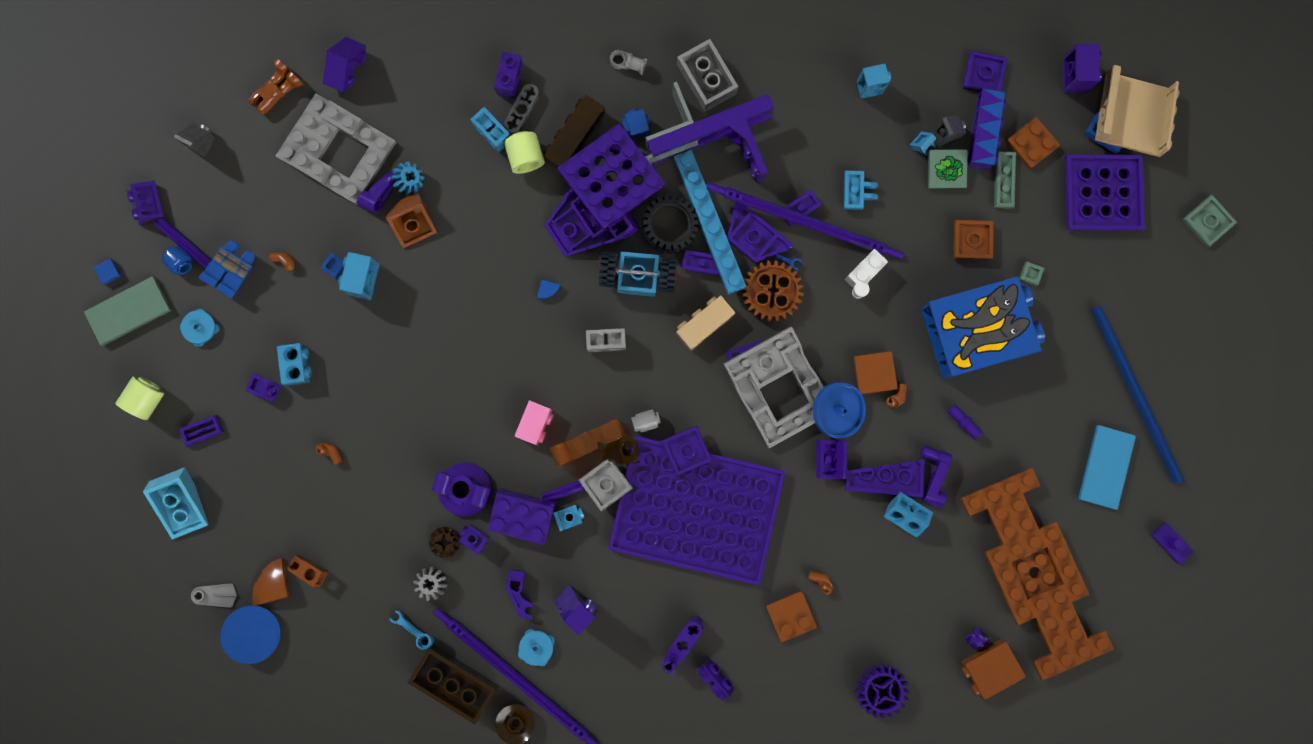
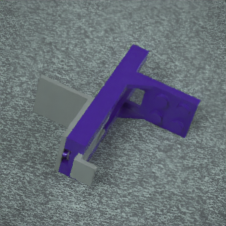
M677 81L674 82L672 95L684 123L646 137V149L649 155L645 156L648 162L654 165L675 155L727 137L743 149V159L751 167L749 169L751 178L755 179L757 184L763 182L768 170L750 127L771 119L769 112L774 110V105L769 94L693 122Z

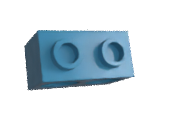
M886 64L862 69L856 81L861 99L883 94L891 81V73L886 68Z
M483 107L470 120L477 131L499 153L505 148L504 141L511 135Z
M301 343L277 346L281 384L290 386L310 383L309 378L312 376V373L307 363V359H309L308 348ZM296 350L298 355L292 360L291 353ZM299 369L300 375L295 379L293 372Z
M900 492L888 504L884 517L917 538L929 526L933 512Z

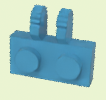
M845 170L843 209L863 210L864 200H877V194L864 193V188L876 189L878 188V183L864 182V171Z

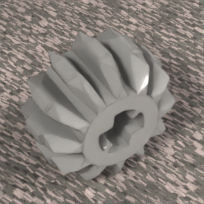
M431 567L429 571L424 568L422 569L423 574H416L420 580L413 581V584L419 585L414 591H421L419 598L424 597L426 594V601H429L431 596L436 600L438 599V594L443 595L445 593L441 588L447 587L446 583H442L446 576L440 578L439 575L442 571L438 570L435 573L434 567ZM433 581L434 585L427 587L426 583Z

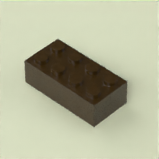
M434 645L427 649L407 682L473 724L477 723L499 687L496 683Z

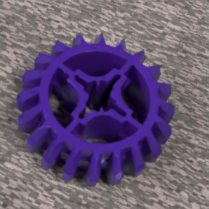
M880 664L879 670L875 665H872V672L867 668L865 669L866 677L860 674L863 682H856L861 688L855 689V692L862 694L857 697V700L862 702L860 706L862 709L866 708L867 714L873 712V716L877 718L880 713L881 718L885 719L887 713L892 718V711L899 714L900 711L897 708L899 706L905 708L902 701H908V698L904 696V694L909 693V690L904 688L908 685V682L902 681L904 675H898L899 670L896 668L892 670L890 665H887L885 669L884 665ZM879 676H888L887 679L884 678L880 683L873 681ZM893 681H895L897 686L896 697L891 693ZM869 686H871L874 690V694L872 696L873 699L871 702L869 701L867 694ZM875 686H877L878 688H882V689L886 690V693H887L889 696H887L886 694L880 693L879 690H878ZM884 700L891 701L886 706H877L878 703L881 704Z

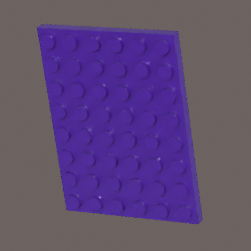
M635 436L639 446L640 463H628L625 478L633 489L620 498L608 549L760 585L786 471L709 453L712 459L711 462L676 476L662 442Z

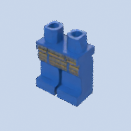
M230 240L224 247H220L209 265L198 277L210 286L217 287L218 291L231 299L234 298L253 268L252 264L256 257L249 250H246L242 257L236 255L235 253L241 245L233 240Z

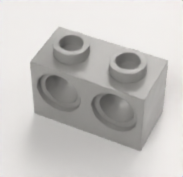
M625 328L586 330L587 351L626 350Z

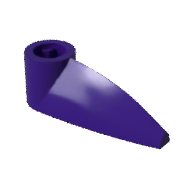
M391 171L380 178L368 191H362L357 200L358 206L373 213H378L394 189L393 184L396 181L392 180L391 176L395 174Z

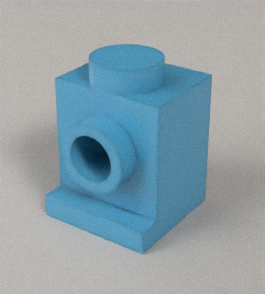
M577 504L553 513L560 531L583 523L582 519L585 518L582 508H578ZM567 514L573 515L572 521L566 519Z

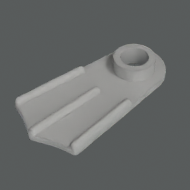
M233 583L200 586L194 588L191 592V600L195 604L233 608L234 602L238 597ZM198 592L202 594L201 599H198L196 596Z

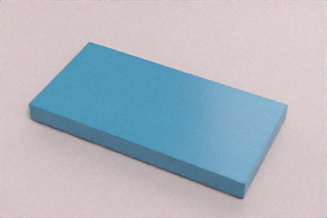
M1096 425L1078 496L1079 500L1118 510L1136 438L1135 435Z

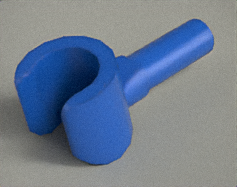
M780 254L776 255V258L792 266L791 270L793 271L799 270L794 267V262L802 264L800 259L791 260Z

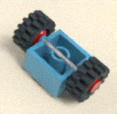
M602 252L599 286L615 288L616 275H618V293L655 297L657 279L660 277L659 292L674 293L677 277V259L662 257L661 271H658L659 255L621 252L620 265L617 267L618 253Z

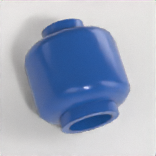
M175 246L168 248L164 252L162 262L173 274L178 275L190 271L193 259L182 247Z

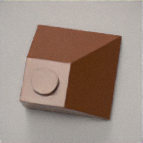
M418 192L400 200L386 216L402 248L437 233Z

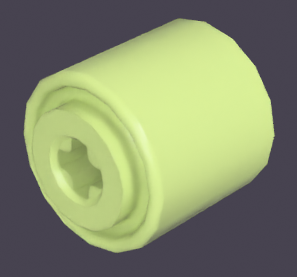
M528 131L518 132L504 141L513 173H527L545 164L536 133Z
M133 376L115 404L135 417L148 420L163 397L164 392L160 386L143 377Z

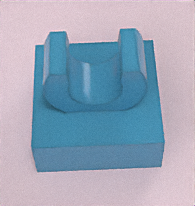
M921 132L910 144V147L914 151H920L922 155L928 156L927 149L928 147L936 148L934 141L937 138L933 133Z

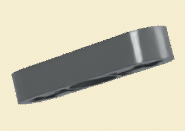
M527 84L522 88L504 121V128L510 135L521 132L539 99L538 88L533 84ZM531 90H533L534 96L531 95V96L529 97L528 102L531 103V104L529 105V104L526 102V99L528 98V95H527L526 92H527V91H528V92H531ZM520 105L526 106V113L518 114L516 112L517 107ZM513 115H515L518 118L516 121L517 128H512V130H510L509 124L514 123L516 119Z

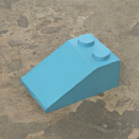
M185 467L149 481L143 490L144 495L171 539L209 524L196 486Z

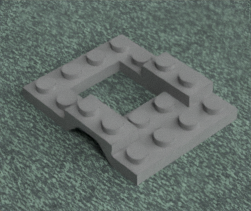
M315 94L279 149L276 157L357 205L360 193L368 189L397 142L332 101H328ZM339 130L369 147L350 178L320 160Z
M788 327L723 363L736 391L768 448L775 446L815 423L813 404L817 394L824 387L806 359L801 343L792 327ZM791 371L809 403L776 421L760 388Z

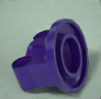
M463 462L451 466L445 472L437 471L431 490L439 494L440 502L446 510L454 515L467 517L479 513L487 506L491 499L492 484L490 477L484 469L476 464ZM458 481H464L469 485V493L465 498H458L454 493V486Z

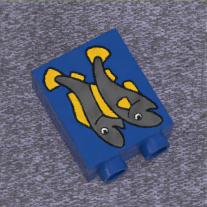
M1019 277L933 300L920 307L942 380L1042 351L1040 343L1045 341L1044 330L1039 321H1032L1028 307L1033 305L1032 292L1027 284H1020Z

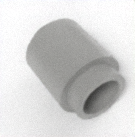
M653 409L631 417L635 432L640 431L642 433L658 428L657 424L661 423L658 412L654 413Z

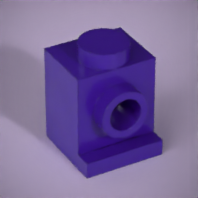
M474 525L465 526L459 533L461 537L459 542L477 555L482 552L491 537ZM470 535L475 536V542L469 541Z

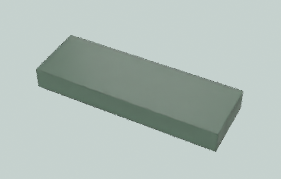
M997 151L996 153L999 157L995 165L994 208L1013 209L1015 208L1016 152Z

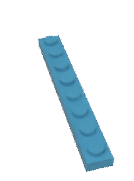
M692 150L675 155V164L691 204L695 209L694 211L697 213V219L727 294L745 289L746 284L709 192L706 189Z

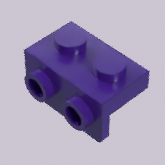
M846 440L816 441V478H847L848 448Z

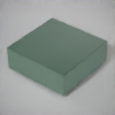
M1026 261L1019 280L1033 286H1038L1044 268Z

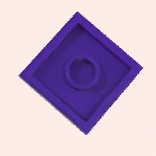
M970 51L963 88L978 92L982 89L1001 92L1008 58Z
M697 425L662 440L676 476L712 461Z

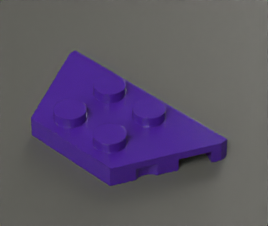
M735 202L727 239L729 243L756 264L793 247L790 241L746 205Z

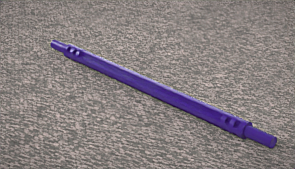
M708 182L706 187L707 190L723 195V198L747 205L867 250L873 251L875 249L881 255L887 254L900 260L904 255L901 251L887 247V244L730 187L724 188Z
M439 608L433 612L437 618L447 625V629L483 657L572 732L573 735L578 737L580 741L584 740L587 744H600L588 734V730L565 713L458 623L456 619L452 620Z

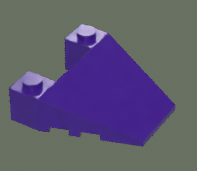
M586 169L580 176L587 177L590 171ZM595 183L591 185L590 189L596 193L601 189V186ZM572 188L567 191L561 204L557 206L544 225L565 257L626 240L641 229L632 214L627 213L603 230Z

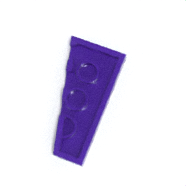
M925 459L849 470L845 479V491L897 496L902 492L908 497L923 498Z

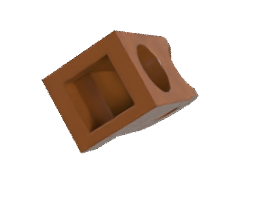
M295 554L287 567L291 573L311 587H321L329 574V571L317 566L298 554Z

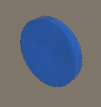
M834 382L822 388L817 394L813 404V418L818 429L825 435L833 438H847L856 433L864 422L866 404L863 395L855 386L843 382Z
M256 605L241 607L233 611L223 623L220 633L222 648L236 662L243 664L261 662L268 658L277 648L281 634L280 625L275 615L264 607Z

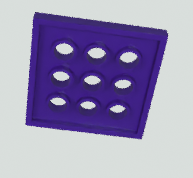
M617 124L557 167L559 173L603 230L665 186V182L620 124ZM617 146L621 152L618 155H613L610 153V148ZM602 157L605 160V164L597 166L594 163L595 159ZM629 161L632 164V168L624 170L621 164ZM586 168L590 171V174L587 177H581L579 171ZM609 172H613L617 175V178L614 181H608L606 175ZM634 177H642L644 180L643 184L635 185L633 183ZM592 184H599L601 190L597 193L592 192L590 189ZM624 187L628 190V194L620 196L617 193L618 189ZM604 199H611L613 205L609 208L602 205Z
M1142 155L1065 156L1067 230L1142 231L1145 229ZM1081 170L1089 172L1088 179L1082 177ZM1100 170H1105L1108 173L1107 179L1100 176ZM1119 170L1126 172V179H1122L1119 176ZM1082 188H1086L1089 190V197H1084L1082 195ZM1101 188L1108 190V197L1101 195ZM1120 188L1127 191V197H1122L1119 194ZM1084 206L1090 209L1089 216L1082 213ZM1101 207L1108 208V216H1104L1101 213ZM1120 207H1125L1128 210L1127 216H1123L1120 213Z

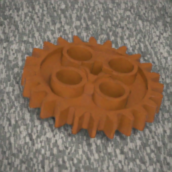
M768 260L766 266L761 262L759 264L760 269L754 266L752 268L754 274L748 272L747 275L750 279H744V282L747 284L746 288L742 289L747 291L742 294L743 298H747L744 305L750 304L751 306L748 311L754 309L755 313L753 316L755 317L760 314L761 321L765 316L768 322L771 321L772 317L778 322L779 316L785 320L786 313L789 316L793 315L791 309L798 310L795 303H802L798 298L804 295V293L799 292L804 287L803 285H798L801 278H795L797 271L790 272L792 266H789L787 269L784 268L785 262L781 266H778L777 260H775L773 265ZM775 275L774 291L777 292L773 296V307L770 308L771 292L768 290L772 287V276ZM759 278H768L769 284L762 285ZM785 279L788 286L781 287L778 284V280ZM759 295L765 296L767 303L760 304L757 297ZM779 297L784 298L786 305L779 306L776 303V299Z

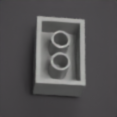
M711 39L677 57V66L704 112L737 94L738 85Z

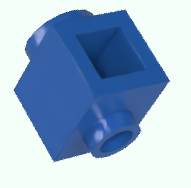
M632 109L625 114L624 119H621L623 128L632 141L650 136L648 127L651 125L648 114H644L643 109Z

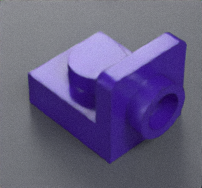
M253 373L245 391L259 398L274 402L281 384Z

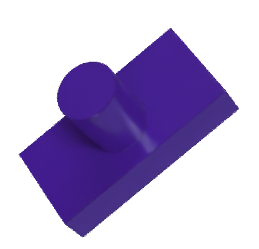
M1166 522L1150 535L1177 564L1181 565L1194 552L1185 540Z

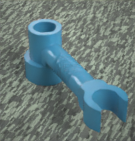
M395 611L399 614L398 621L390 618L392 623L399 624L417 638L416 645L419 649L426 650L434 644V637L418 630L417 627L404 617L402 611Z

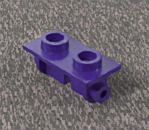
M709 658L705 665H701L697 669L699 671L698 675L706 684H709L711 681L714 682L710 689L718 699L721 698L723 701L731 696L735 688L732 682L722 674L719 666Z

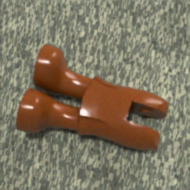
M278 58L273 63L276 69L274 75L267 79L248 100L252 106L258 105L257 111L261 115L271 110L293 88H299L304 84ZM286 78L285 82L279 87L278 84Z

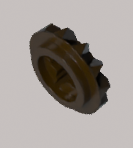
M450 527L436 529L431 534L429 540L430 551L441 558L453 556L460 547L458 533ZM444 534L446 540L452 542L446 545L445 551L443 545L437 543L443 540Z

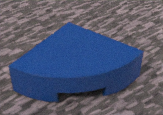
M542 280L537 299H547L558 292L561 285Z

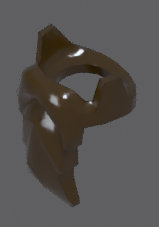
M632 434L624 435L618 442L608 444L597 442L602 461L608 460L619 465L624 463H640L639 446ZM630 441L633 444V453L627 456L625 444Z

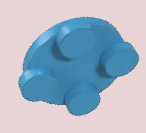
M200 308L188 313L183 318L180 330L187 341L193 343L194 346L201 347L214 334L219 332V325L215 323L213 317L206 310Z
M528 629L520 641L518 656L530 665L545 666L553 653L555 639L543 631Z

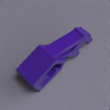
M511 569L509 570L506 589L516 608L517 614L521 618L532 619L533 614H528L525 609L526 607H534V603L523 598L521 593L524 590L525 571ZM512 581L520 582L518 591L511 587Z

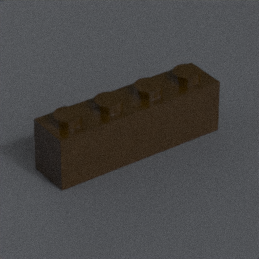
M587 95L583 99L580 98L575 105L576 110L573 114L570 113L564 122L565 126L562 130L559 129L556 132L555 140L551 145L548 144L543 152L545 154V161L556 169L579 152L605 114V107Z

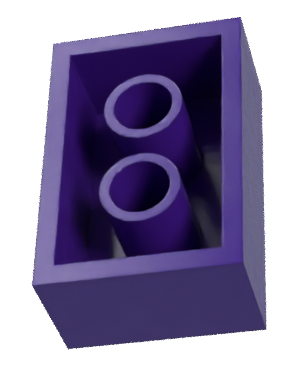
M500 488L496 493L488 530L545 545L557 502Z

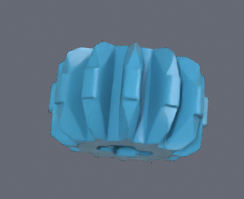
M408 161L405 164L399 163L397 165L398 168H394L392 171L395 175L391 176V179L396 181L393 187L399 186L400 193L405 189L406 195H409L411 191L416 193L418 188L423 186L421 181L425 177L419 175L422 169L417 171V164L414 163L411 166Z

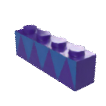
M982 89L977 95L967 167L990 170L997 164L999 155L996 151L1001 142L999 131L1004 123L1002 111L1005 110L1007 100L1004 99L1005 92Z

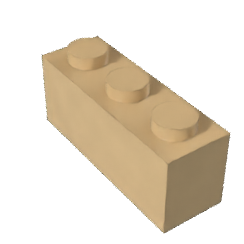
M714 296L706 303L708 306L704 310L698 309L692 314L693 319L689 322L685 320L677 327L676 335L690 351L735 315L734 310L722 296L718 298Z

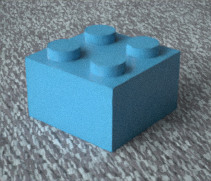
M348 252L347 257H344L343 275H340L338 280L339 290L349 296L371 300L380 264L370 256Z

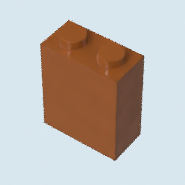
M1001 639L960 661L963 666L961 668L962 673L966 679L970 678L973 684L971 686L972 691L977 697L979 696L984 700L1026 677L1007 642Z

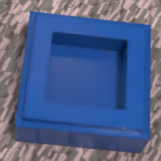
M331 252L320 268L335 279H338L344 271L343 260Z
M111 258L93 267L103 285L122 276L114 260Z

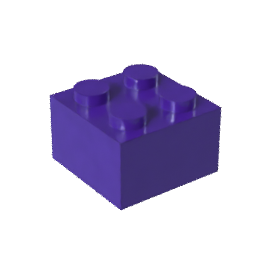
M1076 44L1063 57L1064 93L1086 94L1100 82L1102 78V70H1100L1102 52L1099 51V44Z

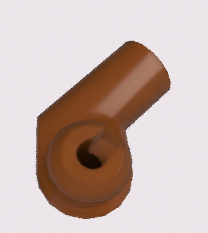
M286 252L269 253L270 262H281L286 271H293L295 269V260L290 254Z
M320 443L316 446V453L318 455L330 456L334 465L343 462L335 445Z

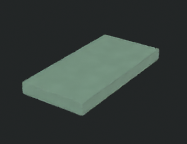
M152 276L84 311V314L99 344L104 346L172 310L156 278Z

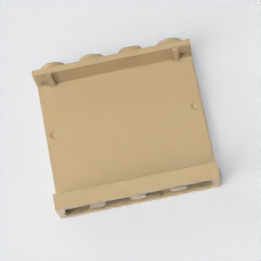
M1113 65L1105 74L1095 140L1161 157L1172 146L1171 135L1175 128L1173 121L1177 112L1176 100L1180 93L1178 90L1179 82L1176 81L1169 88L1122 76L1120 75L1121 66Z

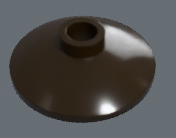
M508 705L497 715L495 722L496 732L501 740L508 744H522L533 734L535 728L534 716L523 705ZM515 719L518 720L519 725L514 726L512 721Z

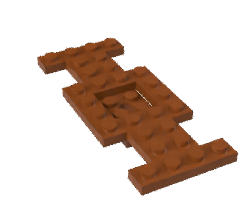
M1029 468L963 496L960 499L968 516L986 509L1001 543L985 551V556L1016 625L1035 619L1050 653L1032 662L1039 678L1045 680L1114 650L1105 630L1088 637L1084 631L1072 602L1089 595V592L1058 523L1054 521L1040 528L1037 526L1023 493L1041 485L1033 468ZM1032 567L1038 569V575L1035 578H1032L1029 574Z

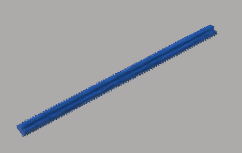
M1099 306L1092 309L1093 311L1091 312H1094V317L1098 321L1096 323H1099L1097 325H1100V330L1104 334L1106 342H1109L1107 345L1110 344L1108 347H1110L1111 353H1114L1112 355H1115L1113 358L1116 357L1114 360H1116V364H1119L1117 365L1120 366L1118 368L1122 370L1120 373L1124 375L1122 377H1125L1123 379H1126L1124 381L1128 383L1126 386L1130 388L1128 390H1131L1129 392H1132L1135 403H1138L1136 404L1139 405L1137 407H1140L1138 410L1141 409L1139 412L1143 414L1141 415L1144 416L1142 418H1145L1143 421L1146 420L1144 423L1148 425L1146 427H1149L1147 429L1151 431L1149 434L1153 436L1151 438H1154L1152 440H1155L1154 442L1157 444L1156 447L1159 449L1157 451H1161L1159 453L1163 455L1161 458L1165 460L1163 461L1166 462L1164 464H1167L1165 466H1168L1166 469L1170 471L1168 473H1171L1169 475L1173 477L1171 480L1174 479L1172 482L1175 483L1173 484L1185 481L1167 442H1165L1166 440H1164L1165 437L1161 433L1160 427H1158L1157 420L1152 416L1153 413L1149 405H1147L1148 402L1145 396H1143L1144 394H1142L1143 391L1139 387L1138 381H1136V376H1134V372L1129 368L1130 365L1126 357H1124L1125 354L1122 348H1120V344H1118L1119 341L1115 337L1114 331H1112L1113 328L1110 326L1111 324H1109L1107 316H1104L1103 307Z

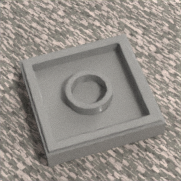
M605 460L579 479L600 511H603L633 489L616 464Z

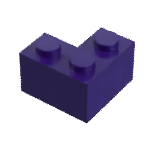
M345 37L328 49L323 84L341 92H344L349 87L351 88L355 82V77H353L354 70L366 60V45Z

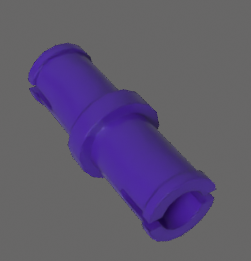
M957 404L947 411L959 424L958 427L960 429L963 428L973 440L983 433L971 421L972 418L967 416Z

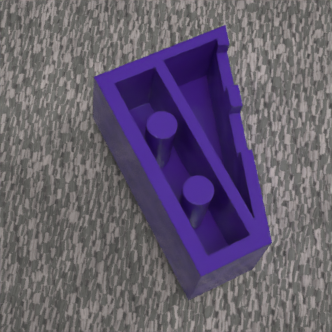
M570 584L554 601L558 606L557 609L561 611L560 615L563 621L578 636L591 623L598 612L596 609L597 605L589 598L586 600Z

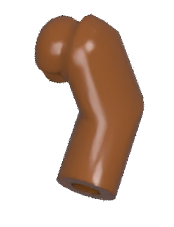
M898 384L897 393L886 399V404L889 408H897L905 402L908 385Z
M809 571L808 580L818 582L823 594H831L833 584L828 575Z

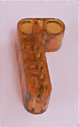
M617 418L567 442L557 444L549 448L556 466L560 467L597 450V442L603 444L615 442L626 435L620 419Z

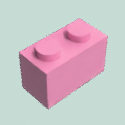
M529 400L515 437L538 446L539 442L542 443L546 436V432H544L546 424L550 425L552 421V410Z

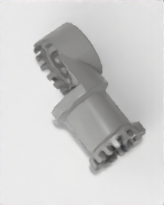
M614 50L610 55V65L614 69H631L643 75L647 58L641 59L633 56L632 53L622 50ZM617 55L621 56L623 62L616 64L613 62V58Z

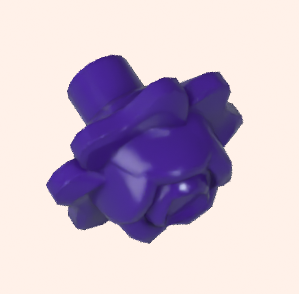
M975 628L974 633L965 636L966 642L973 649H982L986 644L990 643L988 637L982 635V629Z

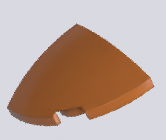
M280 558L271 562L261 571L262 573L253 588V605H260L290 596L286 581L288 575L284 559Z

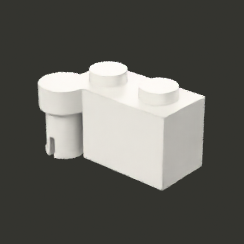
M875 249L844 279L853 287L852 295L857 299L865 297L869 293V285L867 283L888 263Z

